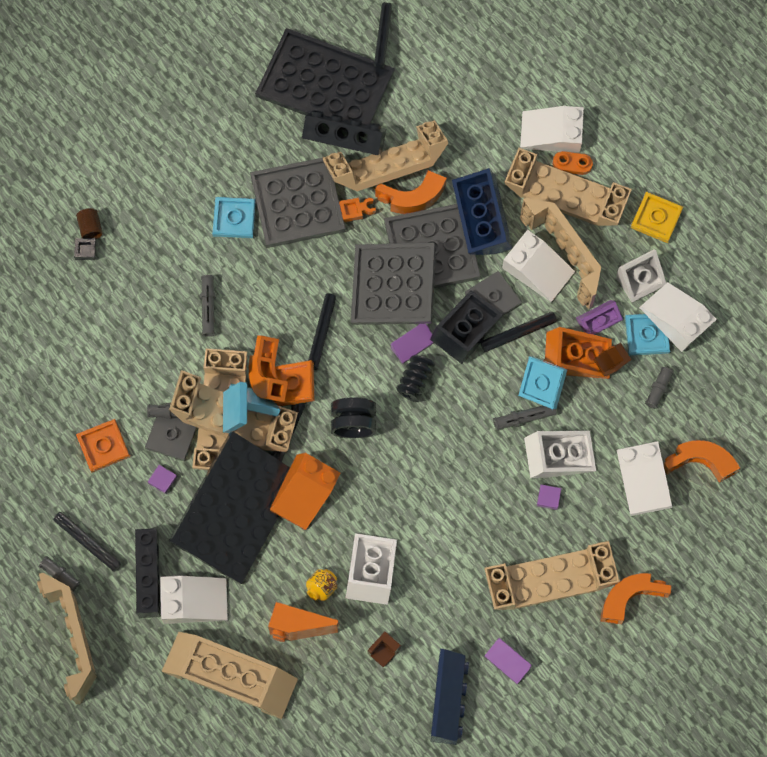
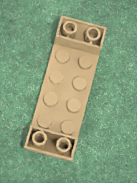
M434 120L416 126L418 140L409 141L398 147H391L380 155L371 154L368 157L347 163L342 152L323 157V162L334 182L352 190L360 191L432 167L448 145V140Z
M518 148L504 182L517 195L524 199L527 197L555 203L562 213L597 226L618 225L632 189L614 182L611 188L538 162L536 161L537 154Z
M526 197L523 199L520 214L522 223L533 230L545 222L546 230L550 234L553 233L557 238L556 243L559 248L565 249L570 263L573 266L576 265L580 270L579 275L582 279L577 292L578 301L581 305H586L588 309L592 308L601 272L600 264L555 203Z
M206 348L203 385L224 392L229 389L230 384L246 383L247 351ZM199 428L192 468L209 470L226 438Z
M181 370L169 410L186 424L227 438L229 433H223V392L200 384L201 377ZM278 406L280 408L278 416L247 410V424L234 432L262 450L287 452L298 413Z
M609 541L588 545L586 550L507 567L504 563L484 568L494 610H514L592 593L620 582Z
M40 573V581H37L40 594L47 598L50 603L60 600L62 609L68 614L65 617V622L68 630H70L71 634L73 633L70 641L73 650L79 656L75 660L81 673L66 677L67 684H64V689L70 701L73 700L78 705L84 700L97 676L76 596L69 586L45 573Z
M178 632L162 669L163 673L181 680L184 678L257 707L263 713L281 720L298 681L296 677L276 666L200 636Z

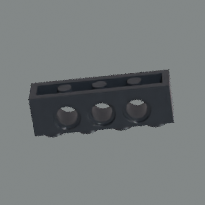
M312 110V112L305 115L302 139L380 155L383 152L387 129L381 128L382 125L377 123L367 125L363 124L362 120L350 119L349 121L343 119L341 115L332 114L327 116L322 111ZM322 123H326L329 126V132H325L322 129ZM341 127L348 130V136L342 135ZM361 131L367 134V140L360 138Z
M157 528L135 529L136 614L139 618L160 617L159 533Z

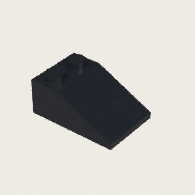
M470 290L435 327L430 340L459 363L463 364L503 314Z

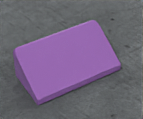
M609 300L576 317L584 333L593 335L623 320L619 308L613 300Z
M419 324L392 342L391 349L401 363L404 364L411 356L417 355L434 343L430 340L432 333L426 324Z
M500 638L497 639L484 656L516 684L522 680L532 667L529 662Z

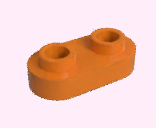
M562 151L555 154L552 164L554 168L570 174L586 175L591 171L593 162L586 154ZM560 159H565L566 162L563 163ZM584 161L586 164L581 165L579 162Z

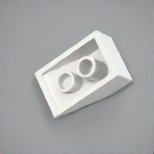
M559 106L523 111L520 148L580 153L584 107Z
M529 230L524 233L503 260L502 266L505 271L549 302L555 299L575 273L551 247Z
M668 282L639 307L681 352L717 320L703 304Z
M537 431L524 438L530 478H550L596 471L590 431Z
M658 441L617 450L630 516L672 508Z
M355 533L346 599L388 605L396 539Z
M195 576L160 577L161 620L163 624L228 621L226 578Z

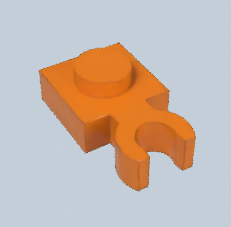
M359 198L339 201L343 221L349 222L363 219L362 213L367 215L375 214L376 208L370 209L367 207V205L373 204V198H367L362 203H360Z

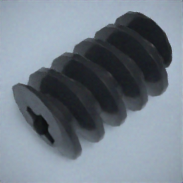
M411 356L410 363L406 365L407 370L403 372L404 377L400 378V384L396 387L398 393L410 401L419 402L415 394L422 395V391L418 388L426 387L422 380H429L425 373L432 374V370L428 366L434 367L435 363L423 356Z

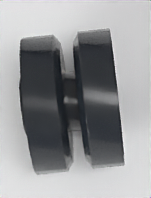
M349 397L331 402V416L334 417L331 420L332 435L340 438H367L376 434V420L373 419L376 416V403L373 400Z

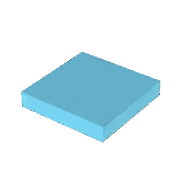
M215 197L212 235L215 237L253 238L256 199Z
M646 314L625 315L629 356L670 353L669 338Z
M529 356L518 396L548 408L557 409L567 369Z
M239 382L223 392V433H230L247 424V383Z
M247 387V410L272 416L279 415L280 408L274 400L260 398L253 392L252 388Z

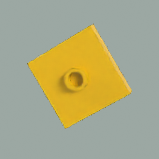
M646 192L632 222L631 229L668 243L683 206Z

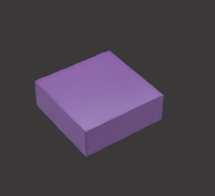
M158 465L148 480V484L166 494L176 480L177 475Z
M540 485L537 506L557 510L561 488Z

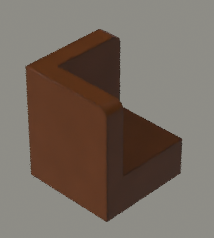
M621 342L609 347L594 358V362L604 377L615 373L631 361Z
M384 631L367 650V654L379 665L385 667L401 649V645Z

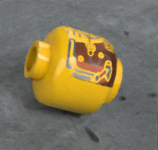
M318 569L306 581L308 596L313 600H327L337 589V577L328 569Z

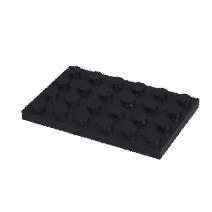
M286 28L256 90L255 96L303 115L312 112V110L324 112V115L327 116L332 114L341 115L345 120L359 119L362 120L363 124L370 125L395 72V68L385 65L382 69L375 68L374 60ZM361 131L360 136L365 138L366 133Z
M231 431L169 542L234 582L242 584L279 515L270 511V508L290 467L234 431Z

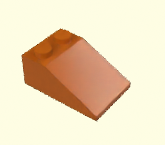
M558 327L546 333L545 361L567 369L566 376L609 379L610 375L603 376L594 362V358L611 347L612 339Z
M307 453L297 454L270 511L306 530L332 492L341 473Z
M276 602L268 628L274 640L285 642V640L292 641L338 633L339 622L329 617Z

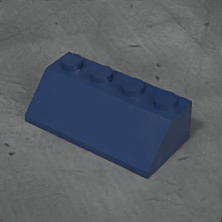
M488 168L453 179L452 184L468 253L470 255H494L511 250L513 246L496 175L492 170Z
M441 648L430 742L456 745L457 739H462L463 726H459V718H464L465 705L461 704V697L466 696L467 683H463V677L468 675L469 662H465L466 655Z

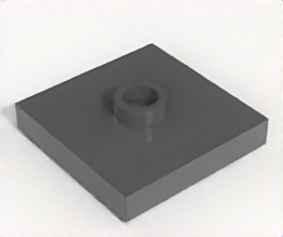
M499 271L465 291V295H467L472 290L502 313L503 316L522 303Z
M156 417L145 449L185 461L197 427L182 422L178 417H171V419Z

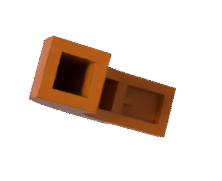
M428 171L422 184L415 190L408 192L398 191L386 185L378 184L375 189V197L382 203H391L390 211L395 213L407 214L423 211L434 205L441 197L446 187L447 178Z
M257 335L254 355H250L249 380L252 390L260 398L285 402L288 381L279 380L275 372L279 339Z
M700 440L678 445L675 450L677 456L675 453L668 456L663 465L667 475L687 463H701L713 472L719 483L737 474L740 470L739 465L728 451L717 444Z
M648 573L634 574L624 578L609 592L602 607L600 621L622 625L626 604L632 597L645 594L668 598L671 593V585H666V582L661 580L650 582L651 574Z

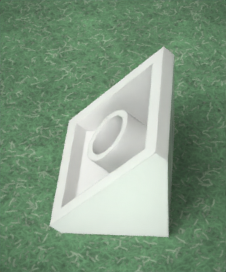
M655 249L619 267L616 275L617 280L631 302L650 294L666 284Z

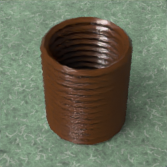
M94 208L80 210L76 217L81 238L95 237L97 239L101 237L103 231L98 211Z

